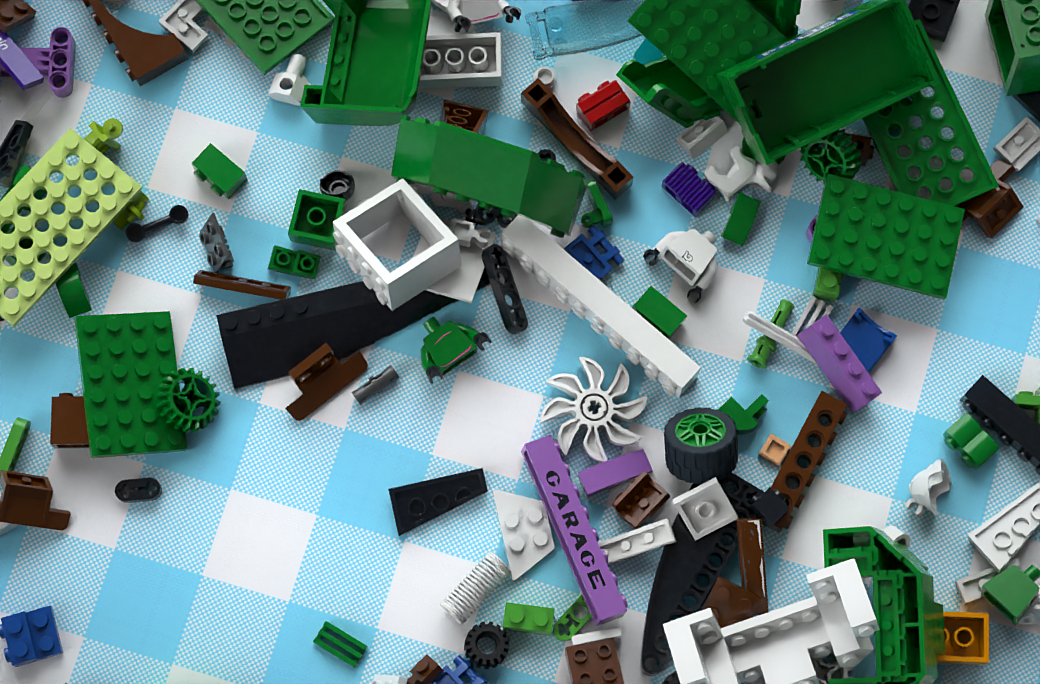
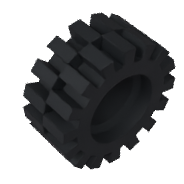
M481 622L480 625L476 624L468 632L464 650H466V658H470L469 662L472 665L475 663L477 668L483 666L484 669H489V667H497L498 664L504 661L510 645L508 643L510 640L509 637H506L507 632L500 629V625L494 626L493 622L488 624ZM483 637L492 638L496 643V650L491 654L482 653L477 646L479 639Z

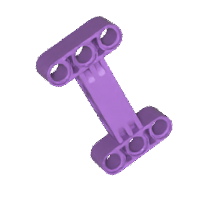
M57 27L52 31L50 48H20L43 77H48L49 86L57 97L65 98L72 93L75 40L67 28ZM61 38H68L65 43H58ZM60 60H67L64 65H57ZM0 64V77H11ZM66 81L63 87H56L58 82Z

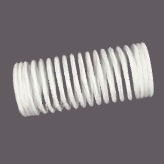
M491 551L484 556V559H481V562H478V566L475 565V569H472V572H469V575H466L463 581H460L461 585L457 584L458 588H454V591H451V594H448V597H445L444 601L440 603L441 607L461 625L467 621L463 614L470 618V615L454 600L461 604L470 614H473V612L457 596L473 611H476L461 594L476 608H479V606L464 591L478 604L482 605V603L466 587L483 602L485 600L482 596L488 598L484 592L491 595L484 586L491 592H494L477 573L494 589H497L496 586L481 571L497 586H499V583L484 568L501 583L502 579H505V576L508 577L511 573V569ZM486 564H488L498 575H496ZM474 576H475L477 579H479V580L482 582L483 585H481V584L474 578ZM471 580H473L482 590H480ZM469 584H471L481 595H479Z

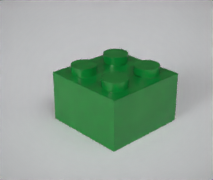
M299 189L288 231L290 241L336 251L337 242L333 237V232H335L333 221L346 213L347 205L345 199Z

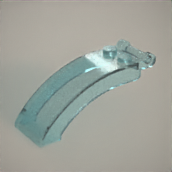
M587 0L572 4L546 7L544 11L526 14V24H529L534 45V59L543 60L547 57L597 50L642 36L627 22V19L644 0ZM544 21L549 47L543 48L538 22Z

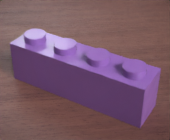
M827 314L797 334L852 413L867 405L882 393Z

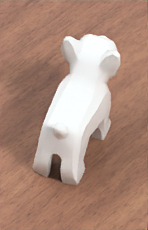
M737 145L730 151L734 165L727 176L716 173V168L713 165L704 171L706 180L723 195L727 202H730L731 196L751 183L762 186L770 193L779 165L776 161L765 165L755 159L746 157L742 154L741 147Z

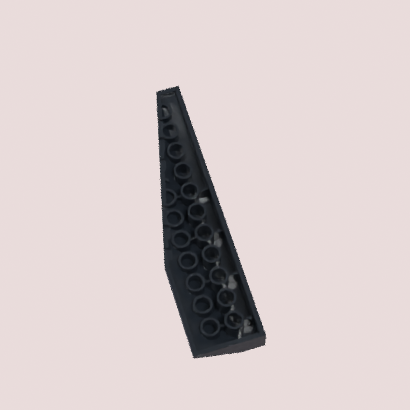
M485 268L476 292L490 285ZM361 281L216 315L233 386L234 389L290 376L288 373L290 370L325 343L332 349L337 360L344 357L347 358L353 355L354 352L366 346L368 347L376 341L388 337L414 324L431 313L433 314L452 302L455 303L459 300L424 290L392 311L387 304L382 305L373 288L368 289L365 283Z

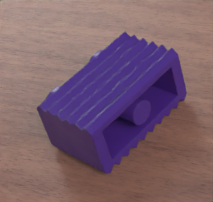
M681 162L662 181L661 187L696 218L714 200L716 195L715 187L708 180L703 181L699 178L698 172L690 164L685 165Z

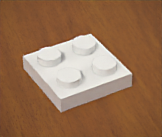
M716 477L672 499L695 541L738 519L737 513Z

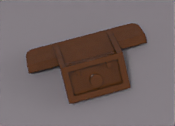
M1001 159L996 160L990 166L999 187L955 206L965 209L963 221L967 217L976 220L986 237L993 238L1024 207L1012 187L1003 183L1015 171V168L1012 164Z
M325 343L290 370L288 373L292 381L303 395L285 408L286 411L295 420H303L367 369L368 364L360 350L340 364L334 356L332 349Z
M1 470L0 522L53 530H65L68 527L70 511L50 508L53 489L48 477Z

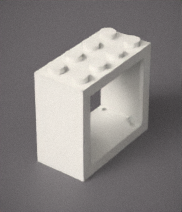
M403 178L333 221L335 231L333 232V237L337 242L336 251L341 258H346L349 261V265L354 273H359L362 276L367 288H373L382 305L387 304L392 311L462 266L458 238ZM400 214H403L428 241L431 247L389 273L361 239Z

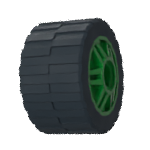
M697 407L675 414L665 425L666 466L669 472L676 476L677 479L696 484H703L715 477L720 481L728 477L737 467V426H735L734 420L726 413L724 414L717 409Z

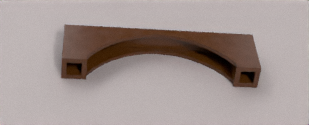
M82 0L86 8L91 6L94 11L91 15L97 26L103 25L106 30L103 32L105 39L109 45L114 43L117 48L114 51L120 63L125 61L128 66L125 69L131 81L136 80L140 87L188 60L185 50L174 33L170 35H157L142 32L127 26L113 17L99 0Z

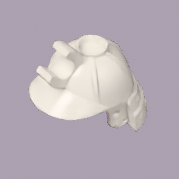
M944 459L936 460L934 464H930L927 469L916 474L909 484L912 498L906 502L905 507L910 510L913 505L918 504L919 507L915 514L919 517L925 512V507L933 515L937 516V497L950 490L952 481Z

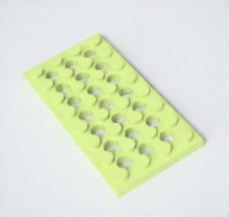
M71 128L0 201V316L13 327L22 320L142 190L140 184ZM69 156H76L79 158V162L75 166H70L66 163V159ZM89 170L97 173V177L92 181L84 178V174ZM58 172L63 175V179L61 182L54 183L50 180V176ZM106 185H112L115 188V192L112 195H105L102 193V188ZM73 187L81 190V194L76 198L68 195V191ZM37 190H45L47 192L46 198L42 200L36 199L34 193ZM96 202L99 204V209L96 212H89L86 210L87 204ZM57 204L65 206V211L60 215H56L52 212V208ZM21 207H29L31 209L30 215L27 217L19 216L18 210ZM80 219L83 221V226L77 230L70 227L71 221ZM41 221H45L49 224V228L44 232H40L36 229V225ZM10 223L15 226V230L11 234H4L1 231L5 224ZM58 236L66 237V245L62 247L56 246L54 244L55 238ZM25 238L33 241V245L29 249L20 247V242ZM43 253L49 254L51 256L50 262L47 264L39 263V255ZM7 256L17 258L16 264L10 267L4 265L3 261ZM25 271H33L35 277L32 281L27 282L22 280V274ZM9 288H16L19 294L14 299H8L5 296V292Z

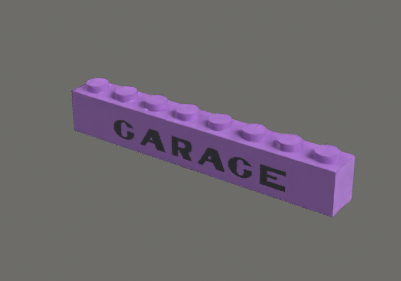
M549 435L524 444L521 453L595 626L597 627L623 617L628 607L626 598L623 594L619 593L617 577L614 572L609 570L607 554L604 550L600 549L597 531L590 526L588 521L589 513L586 507L580 503L579 490L570 480V469L567 463H563L561 459V449L558 442L554 441L552 436Z

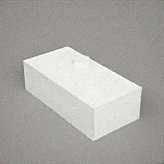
M500 32L432 35L426 37L418 90L504 86L503 40Z

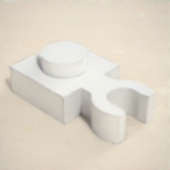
M456 218L452 219L450 230L458 238L459 245L470 247L471 242H474L481 248H487L488 240L481 237L490 238V229H475L476 223Z

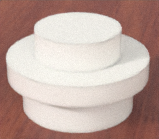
M540 67L534 72L533 81L539 78L549 89L556 82V73L550 67Z

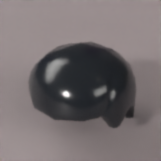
M334 170L320 179L321 194L344 198L347 201L354 193V178L345 171Z

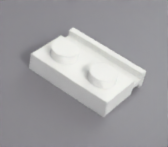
M1026 117L993 150L1004 161L1012 164L1018 173L1040 152V128Z

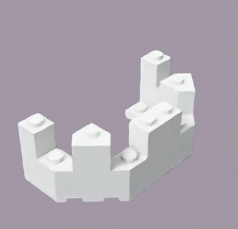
M853 558L807 574L806 576L814 597L730 626L720 628L711 608L664 623L663 627L680 684H740L745 681H755L760 676H764L766 684H820L812 659L826 657L833 651L840 667L854 668L874 650L869 636L875 631L880 630L855 559Z

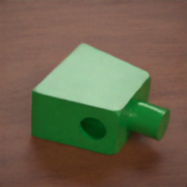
M1012 565L983 584L981 595L1016 626L1039 594L1040 588L1034 582L1040 577V570L1036 566L1031 565L1022 572L1016 565Z

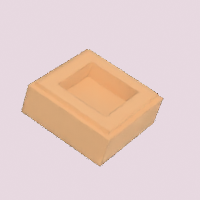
M770 434L758 455L779 467L791 445Z

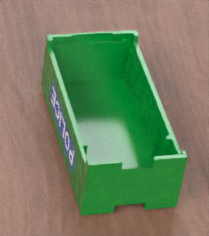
M870 0L716 74L726 98L742 128L741 131L753 158L765 165H769L792 151L928 86L932 87L940 83L905 0ZM750 101H752L756 109V112L759 116V118L757 119L755 118V115L749 104ZM744 106L747 107L753 121H750Z

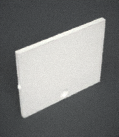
M440 218L450 229L452 221ZM490 233V238L481 237L488 240L487 247L493 245L496 234ZM422 235L413 258L431 247ZM471 242L470 247L459 245L462 264L460 268L425 290L472 304L485 268L481 256L485 248L477 246L474 242Z

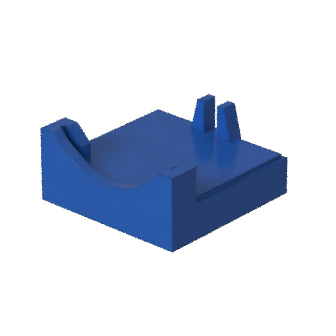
M861 308L856 310L840 332L868 373L897 337L896 334L876 324Z

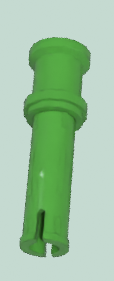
M782 299L770 322L783 329L795 307L794 304ZM763 335L757 338V345L752 355H748L747 360L758 368L766 369L768 366L767 360L771 353L776 350L777 344L775 340Z

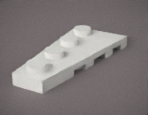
M1040 482L968 535V540L999 574L1040 524Z

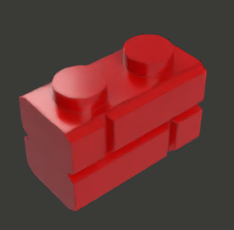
M617 80L611 83L605 81L597 87L598 91L591 95L590 93H585L578 99L576 111L589 131L595 130L630 108V99L622 90Z

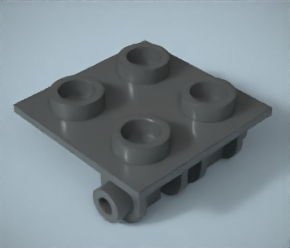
M212 213L200 230L199 237L202 245L206 247L208 264L213 267L214 272L218 273L222 266H224V269L233 267L232 262H234L231 251L228 250L229 245L225 244L227 239H225L223 228L219 226L215 213Z

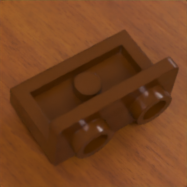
M643 471L633 479L631 485L624 492L616 497L612 506L623 520L634 529H638L671 496L665 489L653 481L646 471Z

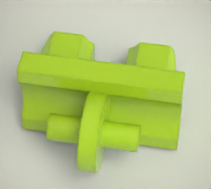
M110 118L104 122L103 126L95 121L88 125L93 131L84 139L99 152L104 154L110 147L115 150L121 147L120 143L114 140L123 133V125L119 120Z
M141 191L114 219L113 223L117 228L123 230L135 218L142 221L145 216L141 211L146 206L145 203L149 198Z

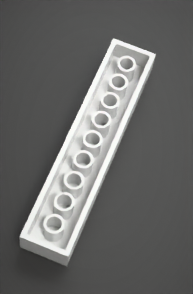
M518 215L501 233L502 247L508 257L511 259L515 257L520 261L519 265L524 271L529 274L531 272L538 277L537 281L544 288L548 289L550 287L556 292L555 296L563 304H570L574 308L573 312L579 318H586L591 322L590 326L595 332L600 335L603 333L609 338L608 342L615 349L619 350L621 348L627 353L626 357L631 363L636 366L639 364L645 369L644 373L651 380L655 381L657 379L663 384L662 388L667 394L680 398L697 379L701 367L529 219Z

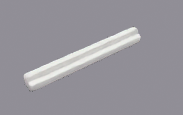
M752 311L745 314L743 319L745 324L817 364L798 337Z

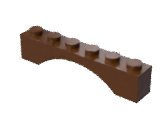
M539 78L521 92V103L614 200L632 186L634 177L617 159L600 148L575 123L555 95Z

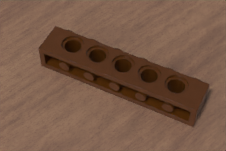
M821 391L771 486L773 491L776 489L784 496L785 502L790 508L771 528L778 533L783 528H789L794 518L790 515L793 508H799L805 497L801 492L805 486L810 487L816 476L812 473L816 465L821 466L826 456L823 452L826 444L832 445L837 435L834 432L837 423L842 425L848 412L844 411L847 406L845 402L824 391ZM822 416L827 417L830 420V426H822L818 418ZM808 438H817L820 443L819 447H811L808 444ZM805 458L809 463V467H799L797 459ZM789 478L796 480L798 488H788L786 480Z

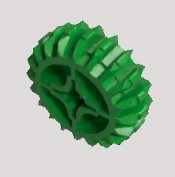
M838 129L801 147L799 152L803 154L800 160L806 162L804 168L811 171L810 175H815L817 181L823 180V183H825L827 174L852 180L861 168L859 165L862 159L859 156L862 151L856 149L858 143L851 140L852 135L847 136L845 129L841 131Z
M185 368L179 369L178 372L172 371L169 376L163 379L164 384L158 386L160 392L156 395V398L161 400V402L157 404V408H163L164 411L160 413V416L164 417L166 415L169 418L166 424L174 422V429H179L182 426L183 432H187L190 429L192 432H196L199 428L204 429L207 427V423H212L214 421L213 416L219 413L216 407L220 406L221 402L215 398L220 396V392H214L213 389L216 387V384L208 382L210 376L202 377L203 370L198 371L196 374L194 368H189L187 371ZM185 383L182 392L173 393L176 384ZM204 407L200 416L192 417L195 408Z

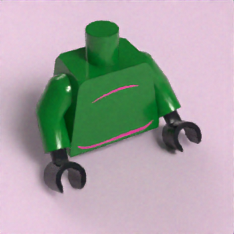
M431 317L423 324L429 335L423 339L424 345L420 349L421 365L427 374L429 382L433 384V377L439 376L443 379L445 374L477 353V346L483 351L485 348L482 344L486 341L491 344L492 341L486 333H480L464 324H454L452 321H448L441 326L435 317Z

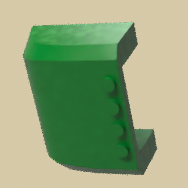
M323 0L335 15L323 86L304 85L301 108L318 124L391 126L400 123L401 116H408L415 108L432 1Z

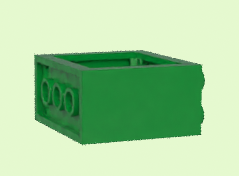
M989 0L985 19L1006 96L1040 91V0Z

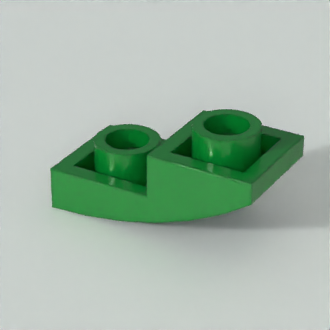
M739 192L729 212L730 216L721 233V237L743 246L761 201Z
M274 245L267 269L288 275L315 279L321 256L301 250L293 251Z

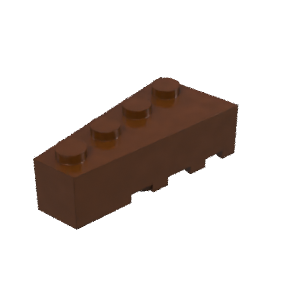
M444 100L440 121L484 135L489 110Z

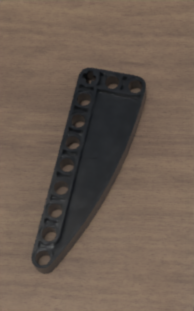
M732 472L728 477L718 481L737 515H742L745 518L755 517L756 514L750 509L751 504L748 503V500L760 489ZM733 482L737 485L738 490L734 493L728 492L725 484ZM693 483L689 491L701 484ZM678 512L672 525L677 542L665 545L663 548L646 611L640 668L645 675H657L671 655L670 648L664 650L658 645L659 638L666 637L663 624L670 622L673 617L682 618L697 612L738 545L737 524L734 521L695 541ZM723 535L731 536L734 541L733 545L725 546L721 542V537ZM712 555L718 556L721 559V565L718 567L712 566L708 558ZM698 576H705L709 581L708 586H698L696 578ZM684 597H693L696 600V606L693 608L686 607L683 603ZM648 658L657 660L658 668L651 671L646 668L645 661Z

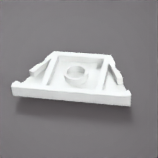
M492 490L508 564L511 569L512 582L517 581L530 568H533L540 560L555 550L547 511L541 500L500 490Z

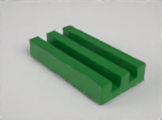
M325 621L317 637L313 640L315 644L354 668L368 647ZM327 629L332 630L361 649L357 652L326 633ZM322 637H325L356 657L354 660H351L322 642Z

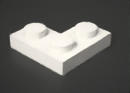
M179 0L158 21L161 27L170 34L174 33L178 41L192 53L209 38L208 34L193 22L204 11L195 0Z

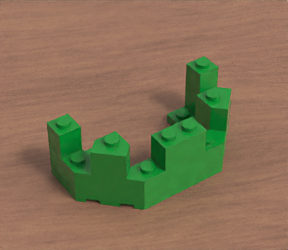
M872 526L823 529L824 568L854 558L861 578L873 577L874 615L880 629L875 631L877 677L829 679V684H933L938 678L937 655L945 654L943 605L934 602L933 576L927 572L929 568L904 545L896 543L884 531Z

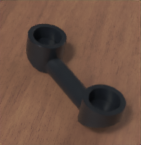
M175 205L171 208L169 215L143 226L137 223L130 224L126 229V237L131 242L138 243L145 238L146 234L169 224H184L189 216L188 211L182 205Z

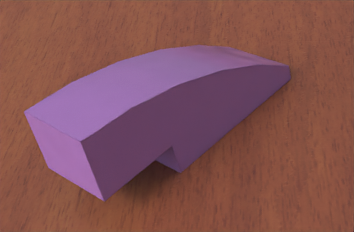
M644 449L580 471L578 472V478L586 496L590 497L606 489L610 490L629 482L643 471L650 473L653 470Z

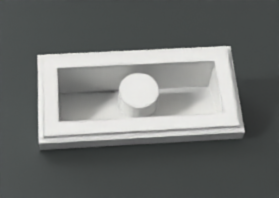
M718 116L706 121L702 118L697 120L693 126L688 127L675 140L692 159H696L723 137L728 130L724 121Z

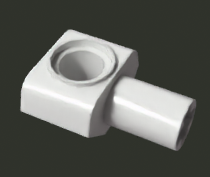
M293 54L286 72L275 74L268 92L272 99L292 105H300L304 85H308V82L301 78L307 59L299 54ZM292 86L291 89L284 90L285 87Z

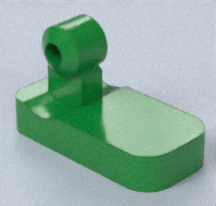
M595 180L589 181L585 192L594 211L582 216L581 225L584 228H590L593 224L601 222L602 228H606L612 225L613 217Z

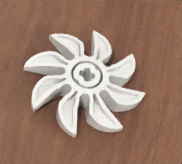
M579 357L589 389H583L578 377L572 374L561 373L550 377L546 384L566 392L571 397H574L575 401L561 397L551 400L541 413L540 424L561 416L573 415L574 419L563 423L558 432L557 442L562 454L565 457L567 456L573 438L578 430L583 428L587 431L582 444L584 451L593 460L603 463L608 461L600 442L598 430H603L609 443L613 445L629 446L636 443L642 436L622 428L611 419L616 418L624 422L636 419L646 406L647 396L628 403L614 404L612 401L625 396L628 390L629 374L626 368L620 363L614 381L607 391H603L600 387L605 374L601 366L590 358ZM593 405L594 409L598 407L597 414H592L593 411L589 412L590 406Z

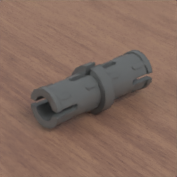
M390 365L375 377L371 376L368 378L369 381L353 391L352 394L361 405L376 393L380 394L383 392L382 389L400 377Z

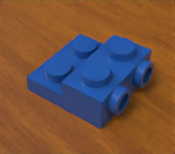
M46 606L29 612L23 611L1 618L0 637L1 639H6L8 647L4 648V655L7 663L11 662L12 666L19 667L63 654L52 606Z

